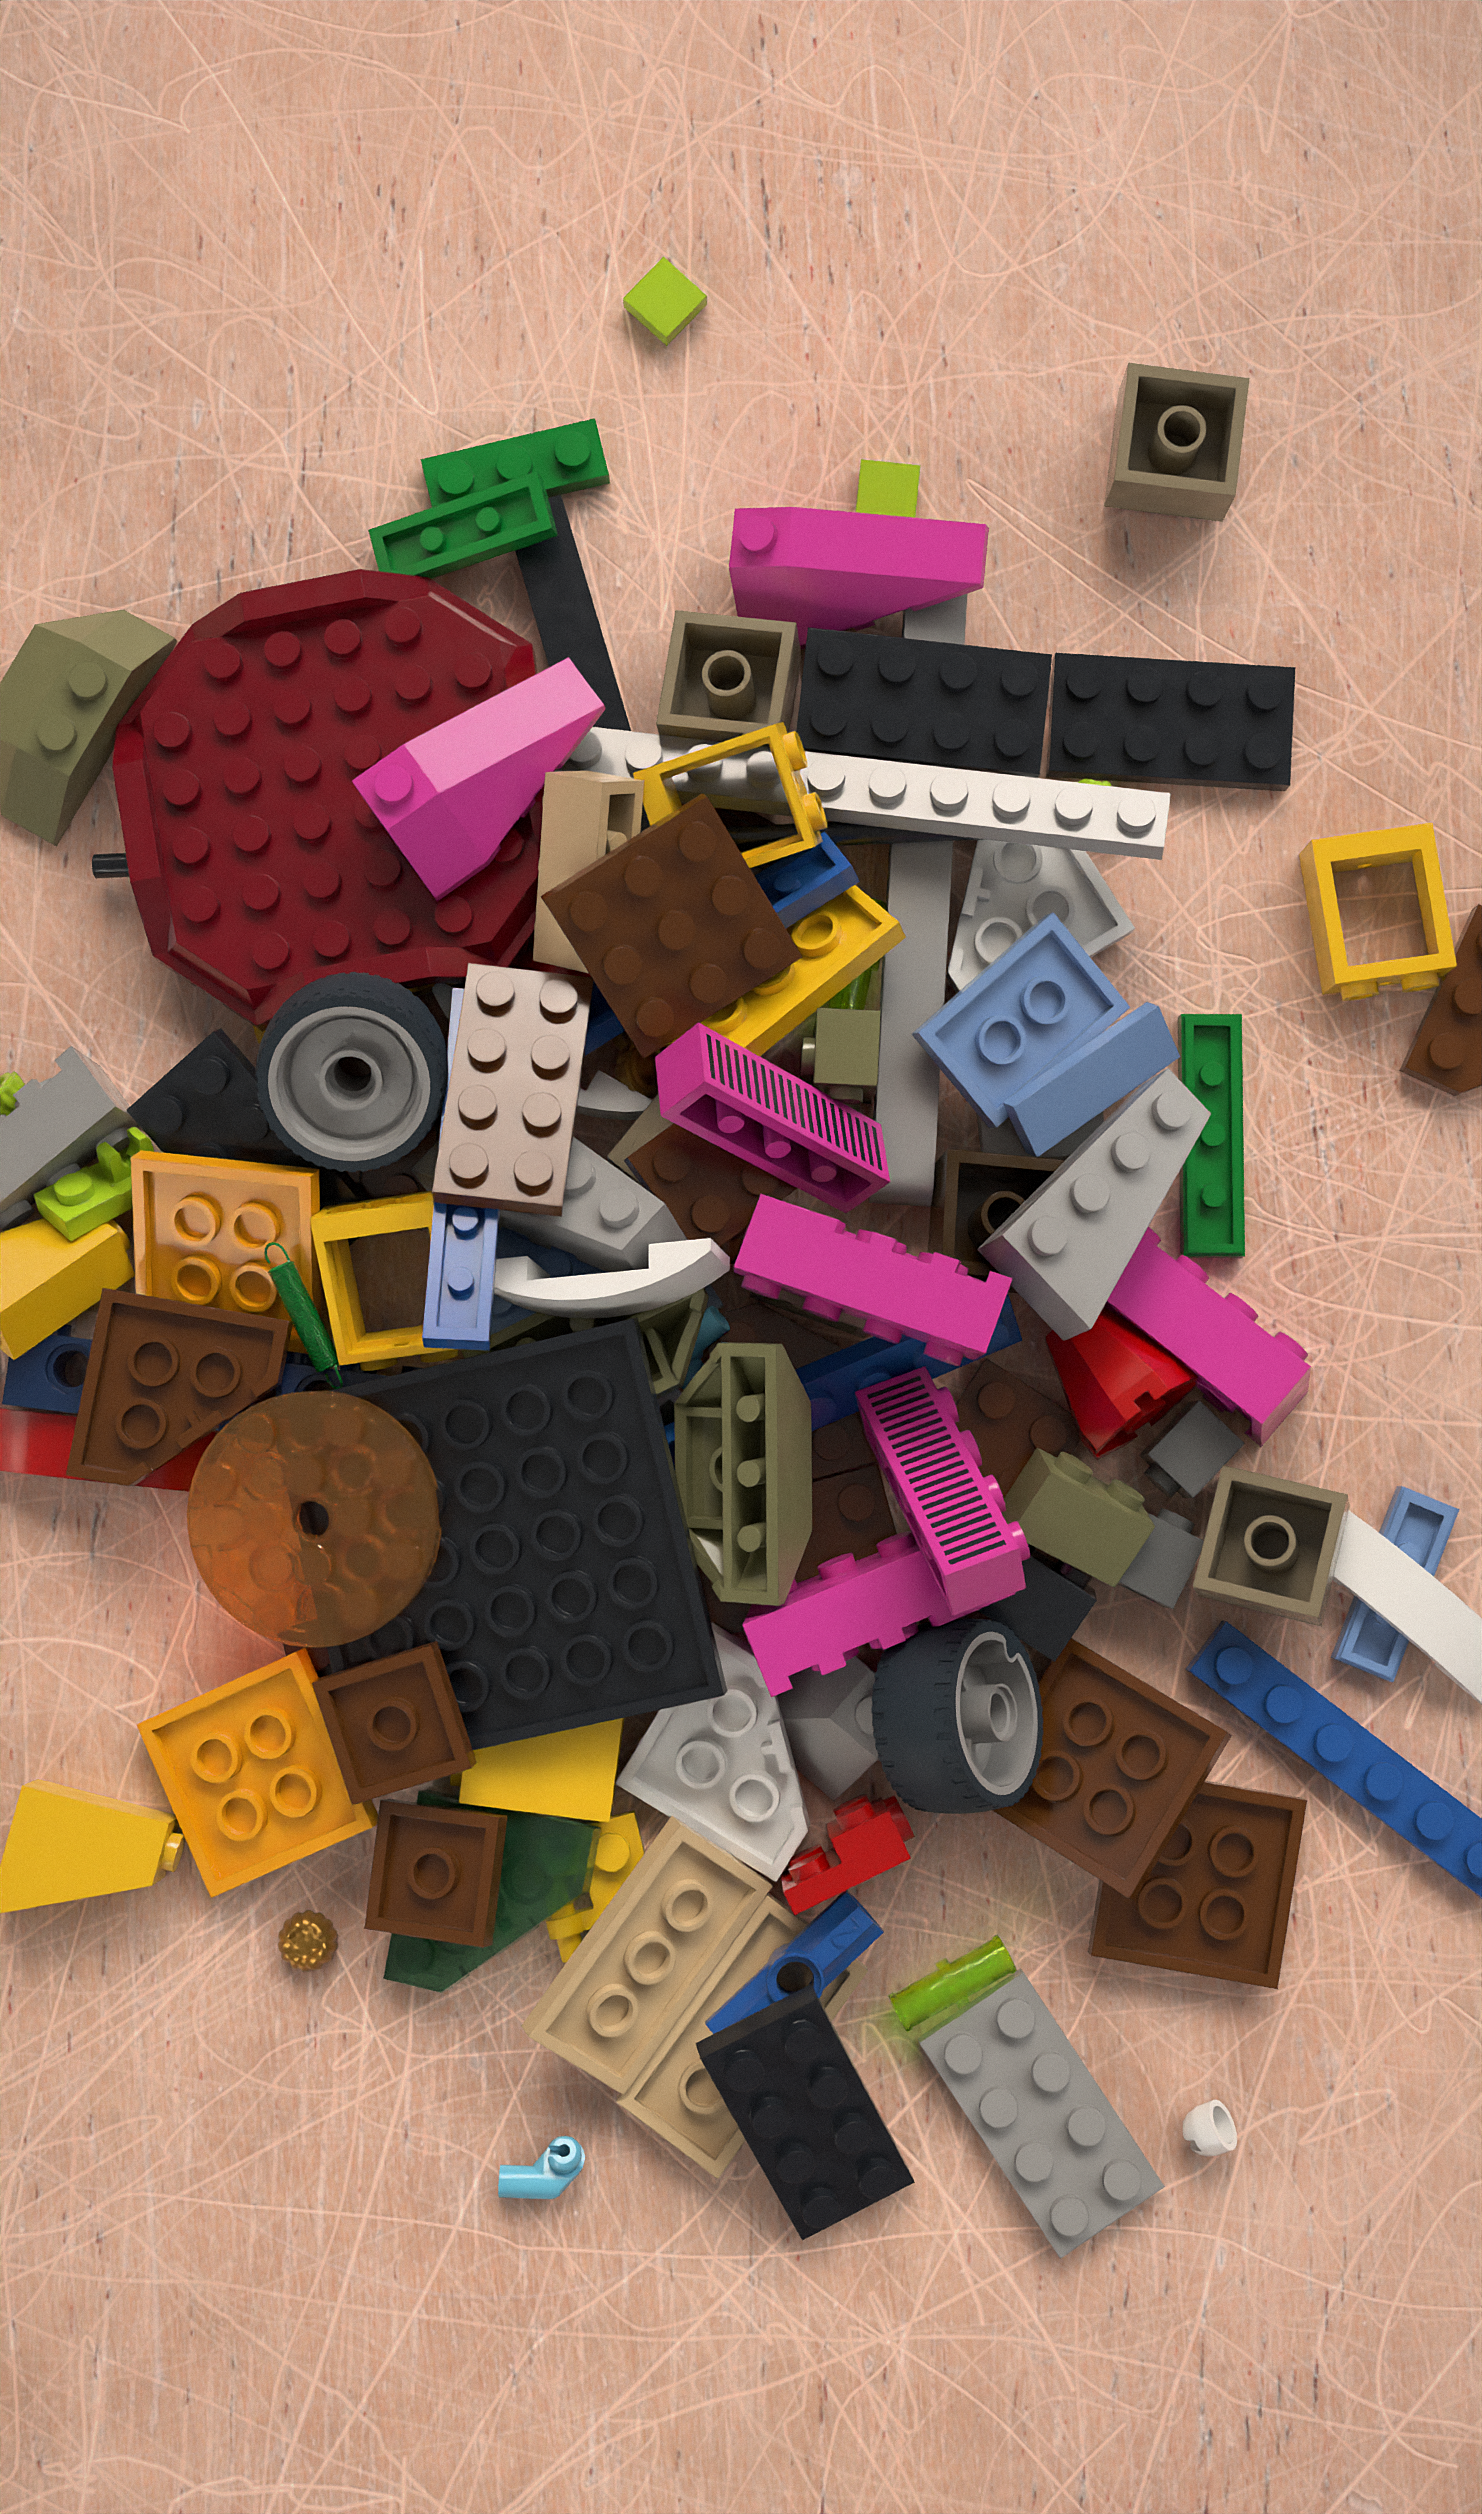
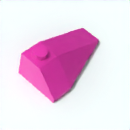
M802 507L735 508L729 572L737 616L795 622L797 624L800 648L804 650L806 649L808 627L836 631L854 628L857 632L874 626V620L908 608L912 611H918L984 587L989 528L986 524Z
M568 657L408 741L356 777L352 782L438 902L491 863L501 849L499 845L519 817L524 818L535 804L534 797L545 784V772H554L555 769L563 767L605 711V706Z

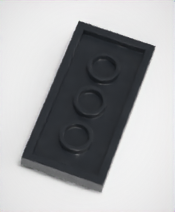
M808 627L796 732L800 737L804 751L1038 778L1041 768L1052 654Z
M1055 653L1052 660L1046 777L1286 791L1290 786L1296 667Z
M221 1028L213 1031L127 1109L130 1116L163 1153L319 1169L320 1210L329 1205L370 1200L345 1171L329 1170L326 1167L314 1165L313 1162H308L303 1157L297 1156L293 1153L292 1149H288L277 1138L274 1130H271L268 1122L265 1120L263 1110L260 1108L256 1087V1068ZM360 1237L348 1238L349 1247Z
M812 1984L695 2043L703 2065L802 2241L915 2183L903 2155Z

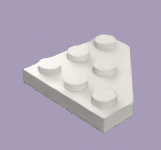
M977 840L946 978L956 993L962 990L1040 919L1052 912L1055 913L1090 958L1133 932L1135 927L1086 851L995 840Z
M712 1622L728 1691L721 1697L659 1710L615 1784L669 1817L673 1815L732 1856L777 1882L808 1832L810 1820L777 1695L770 1696L751 1646Z

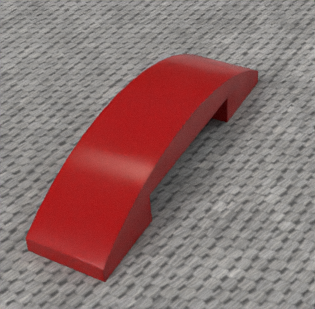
M0 1408V1471L101 1482L66 1475L77 1417ZM211 1432L135 1486L210 1494L217 1432Z

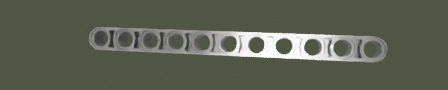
M967 594L918 611H912L910 608L903 610L901 638L964 645ZM953 841L889 844L885 910L899 921L906 938L882 958L878 1082L874 1094L873 1120L881 1124L890 1183L870 1196L869 1203L931 1207L940 1068L912 1036V1033L944 1006Z

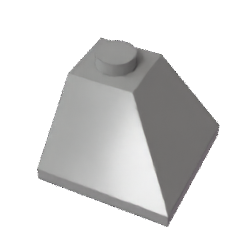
M857 1656L845 1661L846 1666L823 1676L819 1671H812L811 1667L789 1676L793 1688L777 1695L796 1769L833 1801L842 1795L879 1759L873 1736L874 1730L871 1714L872 1688L876 1672Z

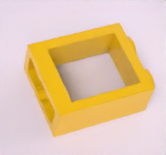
M784 722L764 727L633 773L634 779L644 780L643 805L651 826L682 806L672 776L769 744L798 833L741 852L749 868L817 846L823 842L819 830L827 828V820L818 794L816 792L807 794L800 770L807 768L808 764L800 737L796 731L787 733Z
M1433 823L1313 839L1299 853L1322 995L1341 992L1343 1001L1361 1000L1379 995L1378 987L1394 984H1401L1402 992L1423 991L1439 986L1438 978L1443 977L1457 966ZM1412 862L1428 955L1348 966L1333 873Z
M432 1191L329 1205L310 1218L339 1366L360 1363L361 1370L373 1371L397 1364L398 1357L420 1354L421 1361L429 1363L447 1360L458 1355L457 1349L425 1348L422 1340L423 1325L366 1333L348 1238L428 1227L431 1240L434 1208Z

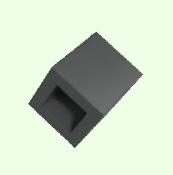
M1200 1400L1189 1402L1139 1456L1149 1465L1144 1471L1145 1476L1166 1496L1172 1498L1178 1492L1183 1498H1194L1218 1473L1222 1465H1225L1245 1443Z
M1161 1508L1157 1517L1147 1513L1156 1527L1118 1584L1162 1607L1174 1609L1201 1553L1204 1541L1191 1534L1195 1526L1193 1522L1174 1512Z

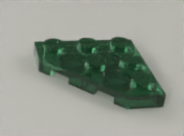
M428 1789L418 1791L417 1803L508 1816L493 1943L482 1948L392 1933L383 1979L440 1993L450 1990L484 1963L507 1950L538 1928L542 1922L590 1891L601 1827L531 1812L459 1803V1796Z

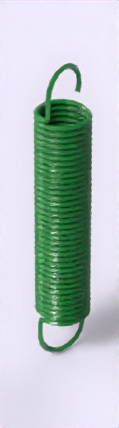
M275 1242L267 1244L264 1255L268 1263L270 1261L267 1257V1249L271 1245L280 1247L287 1258L286 1263L270 1269L268 1273H270L269 1276H271L272 1282H274L273 1284L276 1290H278L277 1293L281 1296L284 1307H286L285 1310H288L287 1313H289L288 1315L291 1321H293L292 1324L296 1327L295 1330H297L299 1338H301L300 1341H303L302 1344H304L307 1355L311 1358L310 1361H312L314 1369H316L315 1372L324 1371L335 1365L334 1368L340 1380V1386H334L329 1379L328 1373L325 1376L328 1383L334 1389L342 1388V1378L337 1370L339 1363L336 1349L331 1338H329L326 1327L322 1324L323 1321H321L316 1307H314L311 1296L307 1293L308 1290H306L305 1284H303L304 1282L301 1276H299L300 1273H298L296 1265L293 1261H290L287 1252L280 1244Z

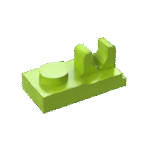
M131 1127L127 1130L130 1144L125 1149L117 1152L105 1141L99 1144L96 1150L99 1159L98 1163L64 1175L56 1183L33 1194L39 1214L68 1240L73 1241L133 1208L131 1157L141 1150L155 1152L151 1139L138 1128Z

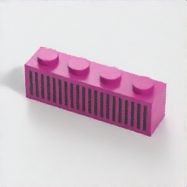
M699 1022L655 1057L660 1113L665 1119L846 1214L890 1183L881 1124L842 1102L831 1099L826 1093Z
M924 1366L856 1391L855 1395L864 1434L952 1616L1025 1589L1026 1584L1022 1561L1030 1558V1550L1026 1538L1017 1521L1009 1524L1006 1523L1002 1512L1006 1511V1506L995 1477L992 1474L982 1477L978 1469L979 1466H982L978 1446L970 1430L959 1432L955 1424L959 1422V1416L949 1389L946 1386L937 1389L928 1370Z

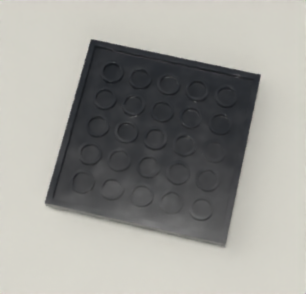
M638 1317L268 1405L333 1674L437 1641L473 1750L721 1697L728 1691Z

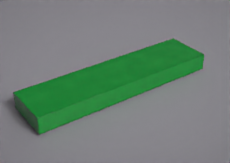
M1181 1014L1178 1017V1052L1180 1055L1178 1058V1079L1203 1104L1211 1115L1179 1171L1180 1255L1188 1258L1245 1257L1242 1014Z

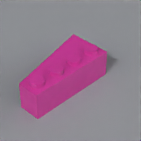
M760 1194L734 1265L733 1272L745 1276L741 1285L743 1288L773 1299H778L781 1290L805 1298L802 1306L803 1310L838 1322L842 1312L866 1321L863 1328L865 1333L892 1343L899 1344L902 1334L927 1343L924 1354L955 1366H960L963 1357L974 1360L986 1354L1013 1278L990 1271L986 1282L968 1276L969 1269L961 1265V1262L957 1259L936 1252L933 1254L920 1252L919 1256L916 1257L906 1253L908 1247L894 1238L859 1229L856 1235L845 1231L846 1224L838 1219Z
M1148 1226L1104 1307L1144 1332L1197 1375V1380L1194 1381L1196 1387L1204 1394L1202 1397L1220 1413L1224 1411L1232 1413L1234 1410H1237L1252 1424L1244 1433L1262 1447L1308 1393L1311 1366L1304 1361L1308 1357V1353L1288 1335L1278 1332L1273 1337L1256 1324L1255 1321L1259 1317L1258 1314L1241 1298L1229 1293L1224 1299L1205 1284L1209 1280V1276L1191 1259L1180 1255L1175 1260L1157 1246L1161 1239Z
M906 1531L877 1543L878 1553L857 1561H855L852 1553L840 1555L820 1564L817 1567L820 1575L796 1583L794 1578L785 1604L780 1606L752 1604L742 1626L769 1694L773 1697L793 1688L789 1676L811 1667L812 1671H819L823 1676L846 1666L845 1661L853 1658L860 1652L858 1646L869 1642L872 1649H887L906 1641L907 1638L916 1634L919 1631L917 1621L928 1617L931 1626H941L1012 1596L1015 1593L952 1616L916 1539H914L911 1531Z

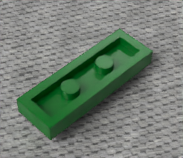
M595 418L420 459L432 507L536 471L544 481L548 498L610 483Z
M537 471L368 530L379 571L422 576L430 579L558 536L544 481Z

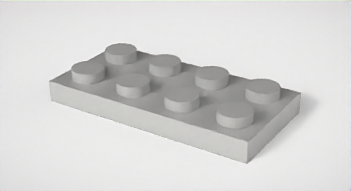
M1021 1968L918 2038L919 2044L1060 2259L1165 2187Z

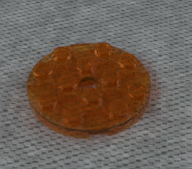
M326 1390L301 1391L273 1397L251 1406L226 1424L214 1437L198 1463L192 1479L187 1506V1530L193 1558L203 1581L219 1604L237 1621L257 1634L273 1641L300 1647H328L352 1642L371 1634L399 1615L414 1600L430 1575L437 1557L442 1527H439V1509L435 1491L438 1489L437 1482L428 1459L411 1434L396 1419L372 1403L352 1395ZM314 1501L323 1505L329 1516V1526L323 1535L305 1534L302 1531L303 1526L300 1523L299 1515L302 1508L300 1506L303 1503Z

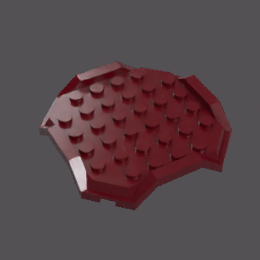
M365 569L241 592L193 623L116 728L112 768L129 878L153 957L192 985L199 987L220 1001L226 1008L262 1032L266 1030L277 1010L288 998L305 985L319 978H325L328 975L344 972L345 974L364 972L373 976L376 974L380 977L388 978L396 984L399 983L408 989L433 983L465 984L468 963L515 968L528 950L529 946L527 943L535 933L534 924L536 920L544 785L534 797L536 802L524 818L520 816L499 844L501 849L491 863L437 902L369 808L352 780L408 741L538 674L532 643L428 577Z

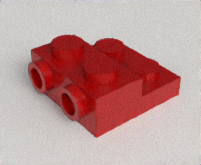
M863 1794L833 1809L835 1820L826 1824L834 1848L824 1852L821 1844L791 1857L788 1862L790 1868L781 1874L783 1893L794 1916L911 1859L904 1842L914 1838L915 1835L895 1795L884 1800L880 1797L870 1802L867 1794Z

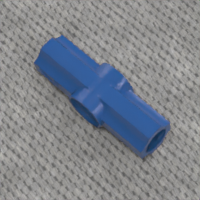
M848 1890L842 1892L788 1944H783L775 1949L769 1957L767 1964L705 2021L706 2026L715 2034L794 1993L781 1987L776 1980L779 1970L789 1962H801L811 1969L813 1975L808 1985L812 1984L820 1998L823 1989L884 1933L883 1929Z

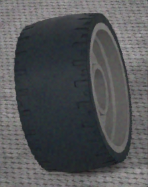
M344 972L328 975L325 978H319L295 992L282 1004L268 1024L257 1054L255 1069L257 1096L260 1108L263 1110L264 1118L268 1122L269 1127L272 1131L274 1130L277 1138L288 1149H292L293 1153L297 1156L299 1155L304 1160L311 1161L319 1167L323 1166L329 1170L337 1169V1171L356 1172L358 1170L364 1172L370 1169H379L380 1166H388L400 1160L402 1156L409 1154L427 1136L437 1121L442 1110L448 1081V1056L445 1040L433 1014L429 1012L428 1007L401 984H396L392 980L376 974L373 976L364 972H350V974H345ZM350 1056L360 1058L369 1064L371 1072L363 1077H353L342 1071L338 1061L343 1057Z
M967 1618L955 1619L941 1626H931L930 1622L918 1625L919 1631L916 1634L907 1638L906 1641L884 1649L885 1651L881 1654L880 1662L877 1665V1672L874 1676L871 1707L873 1736L876 1742L878 1758L888 1782H890L892 1789L896 1791V1794L902 1798L904 1803H908V1806L924 1812L967 1814L986 1812L1014 1805L1019 1802V1799L1024 1797V1794L1029 1790V1786L1033 1783V1778H1035L1036 1770L1039 1767L1041 1747L1043 1745L1042 1699L1036 1679L1037 1676L1029 1655L1024 1649V1645L1014 1635V1632L1009 1630L1008 1626L996 1620Z

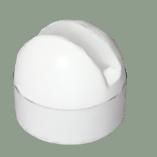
M1212 2100L1196 2106L1186 2115L1183 2121V2137L1185 2140L1191 2141L1190 2148L1193 2152L1208 2157L1217 2156L1236 2148L1237 2133L1233 2119L1227 2108L1220 2101Z

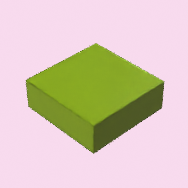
M664 256L623 298L624 308L666 346L707 305V295Z
M861 459L855 512L915 518L921 465Z

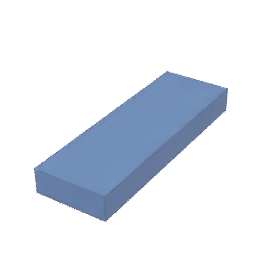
M1149 1002L1144 1003L1002 1102L1026 1153L1039 1157L1180 1057L1159 1006Z
M1397 1486L1379 1533L1434 1576L1460 1509L1406 1487ZM1354 1595L1331 1658L1386 1681L1394 1682L1409 1640Z

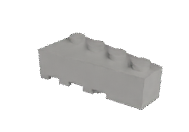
M72 1046L55 1059V1062L61 1068L57 1075L40 1083L37 1079H31L13 1095L17 1100L15 1103L16 1109L8 1116L0 1115V1228L3 1231L15 1228L31 1217L34 1213L31 1205L36 1202L33 1194L56 1183L64 1175L74 1173L98 1157L96 1152L98 1145L105 1141L117 1152L123 1150L130 1144L127 1130L131 1127H139L137 1122L127 1112L130 1105L102 1067Z
M1169 1068L1140 1085L977 1249L1001 1275L1013 1278L1010 1285L1063 1341L1086 1332L1093 1327L1211 1115Z
M574 1137L562 1217L500 1210L499 1230L502 1227L527 1236L532 1243L547 1249H551L553 1246L572 1253L577 1260L607 1272L649 1269V1244L687 1240L664 1202ZM439 1141L411 1169L427 1191H432Z

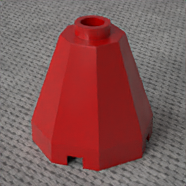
M1105 1307L1101 1310L1090 1330L1065 1341L1053 1329L1045 1337L1048 1352L1081 1442L1096 1461L1126 1446L1137 1438L1138 1435L1134 1431L1149 1422L1152 1427L1177 1406L1196 1386L1194 1381L1197 1380V1375L1144 1332Z

